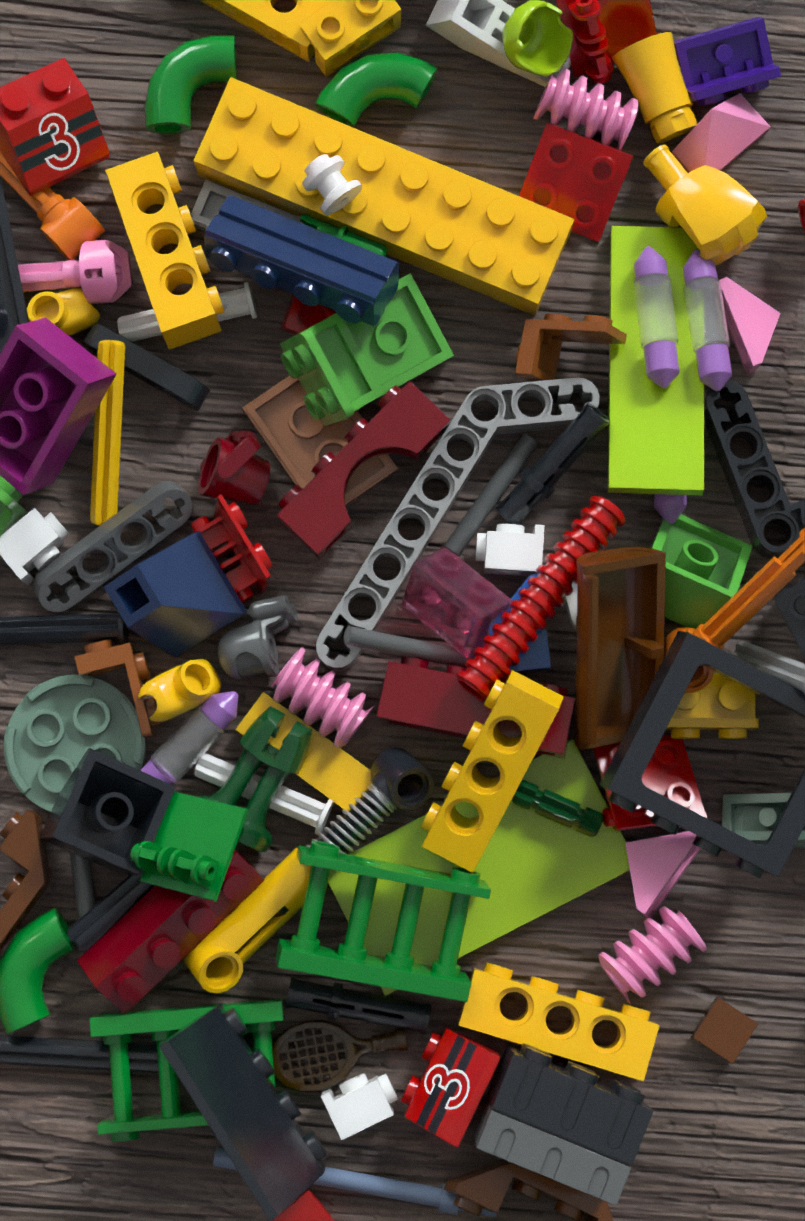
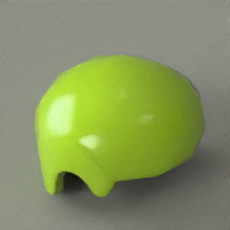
M529 0L514 9L503 28L504 51L511 64L520 70L543 77H548L561 69L570 55L574 39L573 31L560 20L559 15L563 13L562 10L551 3L541 0Z

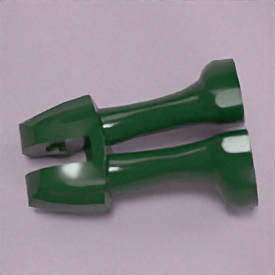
M272 706L268 707L258 716L239 742L244 747V750L222 787L212 796H199L200 798L236 806L253 775L261 764L265 763L267 765L245 807L248 809V813L238 839L240 843L261 852H267L273 842L271 833L265 828V819L269 807L289 773L299 774L306 759L312 729L297 721L283 739L280 750L272 746L271 742L273 738H276L285 717L284 713Z

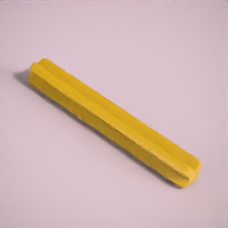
M117 340L100 341L97 359L117 374L97 407L94 419L90 521L92 524L99 526L117 514L125 344Z

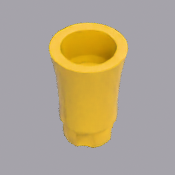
M664 32L640 40L622 49L612 57L634 98L638 100V106L645 124L650 125L651 132L657 143H664L687 134L697 125L695 115L691 109L693 103L685 86L677 60L672 32Z

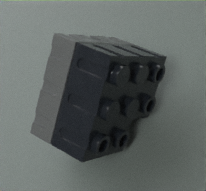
M507 1043L488 1090V1097L485 1098L472 1131L476 1148L617 1206L631 1170L630 1165H633L653 1114V1110L644 1102L645 1095L640 1093V1090L617 1080H613L611 1087L602 1085L597 1082L599 1076L591 1070L592 1068L574 1060L565 1058L563 1064L560 1065L552 1062L553 1057L549 1056L550 1053L526 1043L519 1044L518 1047Z

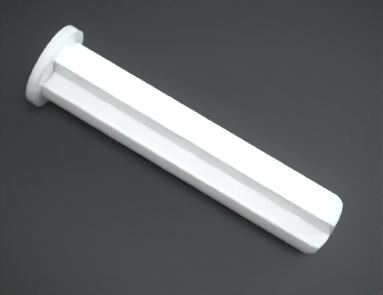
M249 282L244 283L245 288L219 294L225 312L216 315L218 321L251 314L252 319L257 318L256 306ZM153 309L121 316L117 319L119 335L131 342L162 335Z
M202 754L194 774L200 779L222 787L235 765L209 754ZM254 774L241 796L250 799L261 776ZM281 786L269 808L315 827L314 834L318 835V833L322 832L334 802L329 799L324 804Z

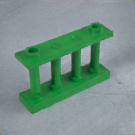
M312 841L310 847L298 845L297 857L299 863L310 865L311 870L298 933L292 935L291 940L279 938L275 956L278 968L468 1002L471 982L466 973L460 971L461 966L457 965L471 896L490 898L491 889L485 880L480 879L481 874L474 871L472 873L464 868L454 867L452 868V873L449 874L339 853V846L321 841ZM330 869L358 874L345 942L340 943L338 949L319 946L320 940L316 939ZM378 878L406 883L391 952H386L385 958L368 955L367 949L363 947ZM424 887L452 892L439 958L433 961L432 966L414 963V958L410 956Z
M284 998L222 1004L226 1011L233 1007L246 1024L248 1031L252 1032L253 1052L261 1049L274 1069L271 1031L276 1030L275 1021H283L285 1019ZM219 1004L130 1011L126 1014L123 1012L95 1014L90 1017L91 1037L103 1036L104 1045H109L114 1119L102 1120L97 1125L98 1135L110 1134L112 1142L140 1139L139 1131L209 1125L200 1111L181 1113L179 1077L159 1046L171 1035ZM151 1032V1039L157 1041L162 1115L133 1117L128 1043L133 1042L132 1034ZM273 1074L269 1079L275 1087V1077Z

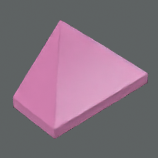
M739 93L712 108L671 153L687 173L704 165L721 171L766 133L771 126Z
M728 277L718 280L712 291L745 372L748 375L756 372L761 365L781 313Z
M687 831L677 833L676 835L670 834L625 843L636 909L644 917H653L701 849L692 844L696 837L694 833Z

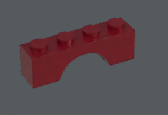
M411 381L402 389L397 385L392 387L378 402L377 406L381 410L369 423L364 418L358 421L344 437L348 444L336 456L330 451L322 457L311 470L315 477L303 489L299 485L294 486L279 502L278 505L282 508L277 514L279 521L319 560L352 528L351 519L345 506V492L354 472L366 461L381 455L396 454L418 461L448 428L451 420Z

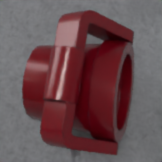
M245 430L234 431L225 439L218 437L214 440L200 465L201 473L198 493L201 496L216 499L217 496L222 494L224 499L254 506L259 503L268 484L271 465L269 461L254 455L261 447L258 437L254 432Z

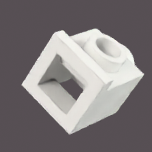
M34 508L0 536V556L20 580L29 585L34 580L29 572L35 567L40 571L59 557L61 553L58 548L65 543L62 539L69 533L51 512L46 517H43Z
M497 524L496 531L477 533L475 561H484L483 573L528 577L532 574H537L536 569L539 565H542L545 525L535 524L533 534L524 533L525 527L516 524Z
M362 1073L340 1084L341 1094L334 1096L331 1088L323 1091L321 1094V1098L341 1140L393 1116L394 1109L391 1103L398 1100L387 1074L368 1080L365 1073Z

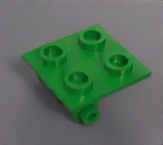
M174 792L154 842L143 841L140 844H135L131 850V860L135 862L139 869L143 870L140 881L217 902L248 809Z

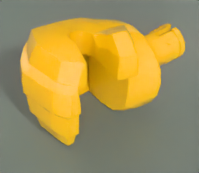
M665 144L654 149L644 159L643 165L650 170L666 190L658 201L656 213L670 227L681 225L700 249V257L705 260H712L715 262V265H719L733 255H739L755 242L758 237V230L767 217L765 208L728 174L707 165L687 173Z

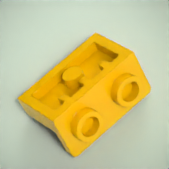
M332 0L302 20L300 27L315 49L317 66L325 77H328L401 28V8L395 0Z
M713 673L711 682L705 688L697 692L684 693L666 730H671V738L675 739L700 738V730H718L719 739H747V730L759 728V719L755 718V693L718 673Z

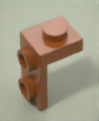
M554 313L545 314L544 320L525 319L521 344L516 351L517 366L515 373L531 382L555 380L562 341L625 344L627 334L613 327L611 319L597 315H586L584 321H572L568 316Z
M112 640L99 641L84 646L86 654L74 656L78 674L82 677H91L126 668L142 736L146 739L156 737L154 726L161 725V722L149 719L157 709L156 700L153 697L147 699V696L138 699L139 690L144 685L143 680L150 679L149 667L144 651L136 653L135 646L131 643L113 647Z

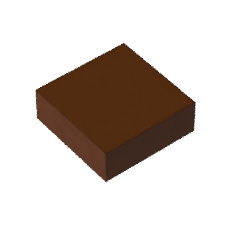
M716 996L691 1037L733 1064L758 1023Z

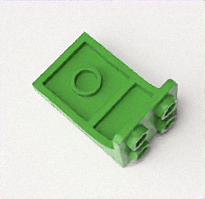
M411 273L399 279L397 291L389 305H386L385 311L376 326H371L362 321L350 323L335 313L280 343L284 351L281 354V360L286 371L293 379H299L306 392L303 400L308 412L316 421L321 420L324 427L346 420L355 414L354 411L386 394L395 385L400 386L454 356Z

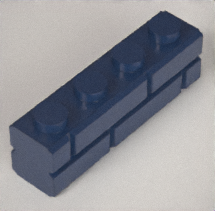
M228 195L220 207L218 215L214 216L205 231L206 258L218 269L225 272L236 270L251 276L258 285L266 289L278 287L293 293L305 305L316 306L320 304L335 310L342 319L350 323L362 321L371 326H376L385 311L386 305H389L399 285V262L232 195Z

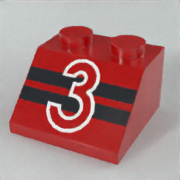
M65 58L0 87V152L29 196L110 158V152L89 93Z
M445 1026L441 1035L432 1032L421 1056L422 1059L428 1061L427 1066L420 1079L413 1075L411 1076L400 1102L408 1105L404 1112L406 1118L458 1148L500 1060V1056L497 1050Z

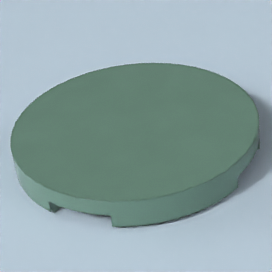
M60 676L47 680L33 688L15 709L6 727L4 736L5 762L13 782L30 801L50 812L58 794L88 748H92L138 770L143 768L146 757V738L142 736L136 708L133 703L113 685L90 676Z

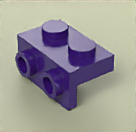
M762 17L752 18L674 41L677 60L691 100H698L699 105H708L722 101L726 98L725 92L742 88V91L745 93L765 89L770 86V79L781 76L779 66L773 64L765 21Z

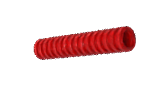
M592 496L589 499L590 507H584L580 511L582 518L574 519L571 523L572 531L567 530L563 533V543L557 542L554 545L555 553L547 554L545 557L547 564L545 566L539 565L536 569L537 577H530L528 579V589L522 588L518 592L520 599L518 601L512 600L509 604L511 611L502 613L500 616L502 623L493 625L492 636L486 635L483 638V643L485 644L483 648L476 647L474 650L476 657L474 659H467L465 662L467 669L457 672L456 678L458 683L470 694L485 701L495 681H501L502 677H509L511 673L510 666H517L519 664V654H526L529 647L527 644L538 639L536 632L538 630L543 631L547 627L545 620L547 618L553 619L556 615L554 608L562 607L565 603L563 596H570L572 594V585L577 584L578 578L577 558L583 554L597 552L599 549H606L608 546L607 538H614L617 534L616 527H621L626 523L623 512L615 504L603 497Z

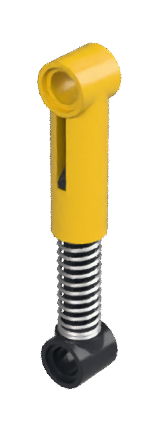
M397 747L386 749L373 762L370 779L373 783L367 786L365 792H361L363 798H355L357 804H349V811L343 809V817L336 815L338 822L330 821L332 827L330 829L324 827L326 833L324 835L318 833L320 838L318 841L339 846V853L347 854V850L353 852L352 845L359 846V838L366 840L364 833L372 834L370 827L378 828L376 822L378 820L384 822L382 817L384 814L390 816V813H394V810H397V808L399 810H412L420 807L428 800L434 787L430 772L405 749ZM297 847L182 959L204 990L210 993H221L235 986L241 978L243 963L303 907L311 866L299 863Z

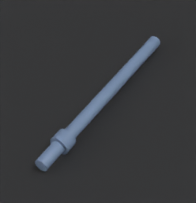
M216 1147L213 1166L237 1170L224 1148ZM325 1167L324 1174L313 1183L314 1185L439 1207L438 1212L457 1215L458 1211L467 1212L453 1205L456 1196L443 1190L445 1183L440 1188ZM482 1209L480 1215L496 1218L497 1213Z

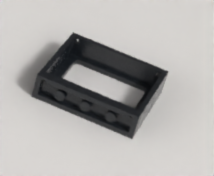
M678 631L599 785L612 791L608 798L609 801L634 813L637 805L653 812L654 815L650 822L674 835L677 834L680 827L694 833L696 837L692 844L718 857L723 848L738 856L735 863L736 867L758 878H761L764 870L779 877L805 826V768L769 839L764 844H756L647 788L642 782V775L696 669L701 665L804 719L805 695L794 687L689 632Z

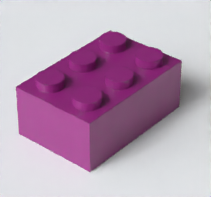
M46 317L16 325L0 354V476L23 495L52 485L117 375Z

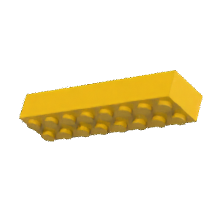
M232 77L228 81L194 158L195 168L199 177L298 217L306 213L313 218L339 228L344 225L348 227L351 233L385 245L388 249L387 255L534 316H536L574 222L573 218ZM323 154H327L329 158L337 155L341 156L345 162L340 171L347 182L358 180L363 186L361 192L351 202L330 215H324L320 209L325 199L318 189L307 191L302 185L303 180L307 176L304 172L305 168Z

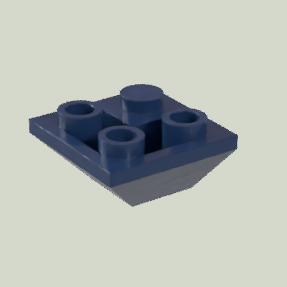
M200 531L187 536L135 565L104 587L127 627L175 658L247 613L243 603Z

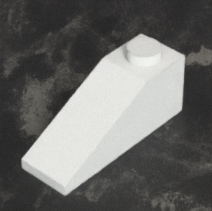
M437 0L427 21V27L461 49L546 87L551 75L543 77L520 70L511 64L506 57L503 45V28L515 8L503 0ZM569 57L564 63V65L561 67V69L553 74L554 78L564 68L569 70V67L571 65Z

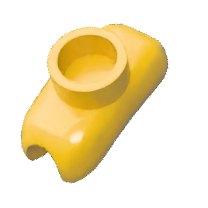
M71 288L58 293L49 291L38 293L30 300L26 308L29 322L46 317L68 336L92 327L100 319V313L87 302L82 288Z
M189 660L146 682L139 690L138 699L148 695L152 696L156 700L157 709L149 719L155 722H165L204 704L212 694L220 692L222 682L208 660Z

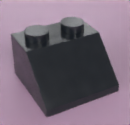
M88 748L58 794L40 839L123 876L140 875L141 869L131 860V850L135 844H140L143 841H154L176 787L92 748Z

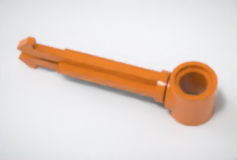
M0 152L1 178L37 213V217L42 221L41 232L67 260H75L79 257L81 246L85 241H96L105 232L99 221L75 197L64 199L50 187L29 196Z
M805 528L799 532L800 537L779 558L774 556L705 624H700L697 628L682 627L670 632L664 639V658L678 631L689 632L722 650L724 644L796 576L795 570L805 562ZM703 665L699 666L685 693L697 692L705 688L712 680L713 670Z

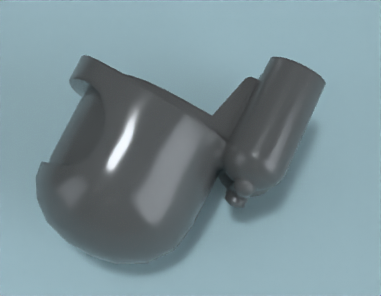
M287 595L253 602L249 609H247V613H245L248 621H252V623L235 627L222 635L218 643V659L224 672L231 678L244 680L247 677L266 673L269 677L278 676L280 671L274 635L286 629L289 623L298 621L296 607L293 602H289Z

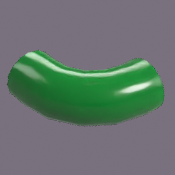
M398 52L366 55L341 68L322 90L314 106L328 118L350 127L356 125L360 115L370 104L381 99L393 98L406 102L418 109L435 79L438 67L427 61Z
M56 907L41 914L20 929L0 959V1018L7 1035L50 1016L42 991L44 975L51 964L61 957L74 952L76 949L66 934L69 926L62 913Z

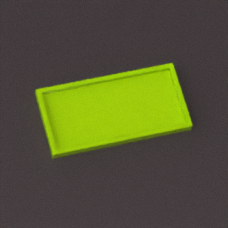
M574 740L568 742L565 759L541 755L532 760L522 779L538 785V790L544 792L547 789L575 801L584 810L586 807L602 813L604 808H608ZM511 800L474 870L481 874L480 879L486 881L491 889L489 899L471 896L458 958L629 871L626 841L621 831H615L613 827H605L604 823H602L598 834L590 837L576 831V826L572 825L569 828L535 813L536 809L532 807L528 810L514 804ZM459 802L455 805L459 814L464 817L473 818L479 815L477 808L471 803ZM426 815L348 854L449 874L452 873V868L454 867L462 868L421 847L428 831L420 828ZM330 869L328 883L349 923L358 874ZM377 879L363 945L367 949L368 955L385 958L386 952H391L406 883ZM424 887L410 956L414 958V963L432 966L433 961L438 960L452 892ZM381 987L385 996L398 990Z

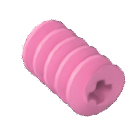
M564 68L555 78L553 74L551 75L533 119L539 120L548 110L551 112L550 123L558 125L566 118L568 119L567 130L575 132L582 125L585 127V137L592 139L597 133L602 134V144L610 146L616 140L618 141V150L621 151L638 112V100L631 98L621 107V92L616 90L604 100V85L598 83L588 93L587 77L581 75L573 85H570V70Z
M301 647L290 658L271 685V687L277 686L273 701L281 703L291 696L289 713L293 715L307 708L304 724L310 726L321 719L319 735L326 737L336 730L334 746L341 748L354 736L374 706L366 711L362 709L366 694L363 692L351 700L348 699L347 696L351 683L348 681L337 688L332 687L336 674L335 671L331 670L322 677H319L317 675L321 662L319 659H315L304 666L302 661L306 650Z
M665 906L659 909L661 925L651 918L645 919L644 926L647 936H644L635 929L629 931L631 948L619 940L613 943L617 956L616 959L605 952H601L598 955L601 967L629 1004L630 1001L627 994L629 990L641 998L646 996L642 982L644 979H647L656 986L661 984L657 969L661 967L672 975L677 972L673 957L677 956L686 963H690L692 959L688 949L689 945L692 944L702 952L707 950L699 934L678 909L677 913Z

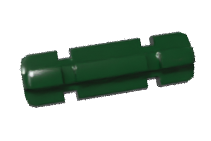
M522 780L512 798L514 804L528 810L532 807L536 809L535 813L569 828L572 825L576 826V831L590 837L598 834L604 819L602 813L586 807L584 810L580 808L579 803L547 789L544 792L538 790V785L526 780Z

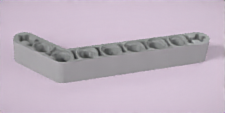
M576 377L481 386L472 390L467 395L319 634L316 642V652L321 663L326 668L333 671H344L357 661L364 648L346 645V649L350 652L347 657L338 655L335 660L329 658L330 650L326 643L329 640L338 642L345 632L343 626L337 625L339 620L343 619L348 626L372 631L376 630L495 435L567 428L580 413L575 412L573 404H561L569 402L573 393L579 394L580 401H588L595 407H598L600 396L598 389L591 381ZM551 394L557 395L555 404H561L558 406L556 415H551L553 405ZM525 397H534L542 403L543 412L536 417H527L519 410L518 402ZM487 401L495 406L497 415L490 421H480L473 416L471 408L477 402ZM455 440H464L471 445L473 455L465 461L454 460L447 452L448 445ZM431 479L442 480L447 484L449 493L442 500H430L422 491L424 484ZM407 518H415L423 524L425 531L419 539L409 541L399 534V524ZM390 557L399 563L401 570L396 578L384 581L375 575L373 568L379 559ZM358 597L370 598L376 606L374 615L370 619L363 621L354 619L349 613V606L354 599Z

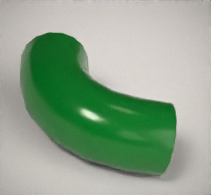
M234 35L209 36L187 41L164 56L148 84L144 106L145 129L148 132L179 134L189 131L191 129V100L195 91L206 84L228 82L230 77L237 79L236 41Z

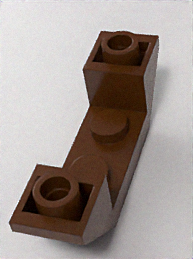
M26 810L23 816L15 813L0 833V836L5 839L0 846V850L29 871L25 877L19 873L2 895L8 901L0 911V952L51 883L46 844L44 840L40 839L43 832L42 817L32 810Z
M505 1159L450 1179L446 1182L443 1189L456 1196L453 1205L479 1217L482 1209L498 1213L513 1180L514 1184L511 1188L513 1191L535 1201H538L542 1194L557 1202L554 1207L556 1212L575 1221H581L583 1215H585L583 1221H613L606 1201Z

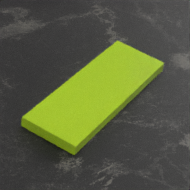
M611 226L609 319L613 321L612 326L627 334L625 344H609L608 420L610 423L608 425V493L702 496L704 492V383L699 380L695 354L698 348L704 346V289H689L685 286L683 267L694 250L700 249L683 228ZM647 246L652 247L666 260L668 280L662 284L641 286L635 281L634 263ZM655 341H673L677 346L680 373L667 388L660 387L647 378L643 348L645 345Z

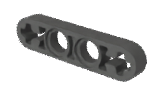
M162 481L154 485L36 574L33 581V591L41 605L48 611L63 612L81 601L183 525L192 513L193 503L190 496L176 482ZM167 497H170L176 505V508L171 512L165 509L162 503ZM148 510L158 522L154 526L144 515ZM131 522L141 523L143 525V532L138 540L130 543L120 540V533L125 525ZM94 550L105 552L106 559L100 568L89 571L82 567V561L89 552ZM72 566L81 578L79 582H76L68 571ZM54 581L62 585L64 590L59 595L51 592L48 587Z

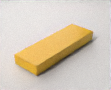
M263 692L235 730L244 735L258 716L268 707L272 706L285 714L279 732L271 742L272 746L280 750L283 739L288 735L295 723L298 721L303 725L305 724L303 720L289 713L288 709L273 701V698ZM307 726L312 729L310 745L299 774L296 775L333 800L338 806L349 811V804H357L355 798L360 799L362 797L361 792H365L367 786L372 783L370 780L371 770L341 748H336L333 742L326 737L320 736L319 732L314 728Z

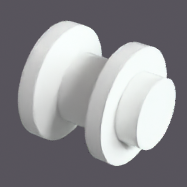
M323 154L313 160L304 170L307 176L303 180L302 185L307 191L318 189L325 200L320 207L324 215L333 214L343 208L363 188L358 180L347 182L340 171L345 162L339 155L329 158L327 154Z

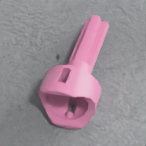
M109 240L85 241L80 249L79 260L18 265L23 292L82 287L84 296L90 304L113 303L132 285L128 251Z

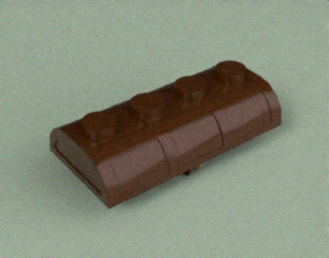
M624 547L591 552L577 558L575 745L581 750L622 742L664 660L666 553L663 551L644 547Z

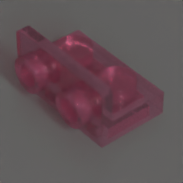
M442 548L414 563L401 605L465 658L470 659L475 656L474 650L476 647L483 646V638L487 635L492 618L508 610L511 599L452 551Z

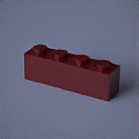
M405 656L401 657L400 663L388 661L377 712V718L381 722L464 739L468 736L475 721L484 725L492 709L484 706L485 701L476 698L465 690L456 678L458 671H465L467 668L448 665L447 671L441 672L428 669V661ZM502 677L500 679L501 682L506 683L508 677ZM540 684L564 697L536 753L565 759L576 705L575 698L567 697L568 689L549 684ZM502 720L497 723L500 732L505 736L517 737L522 734L520 726L512 720Z
M235 847L217 902L154 886L77 961L94 987L126 1014L259 886L264 879Z

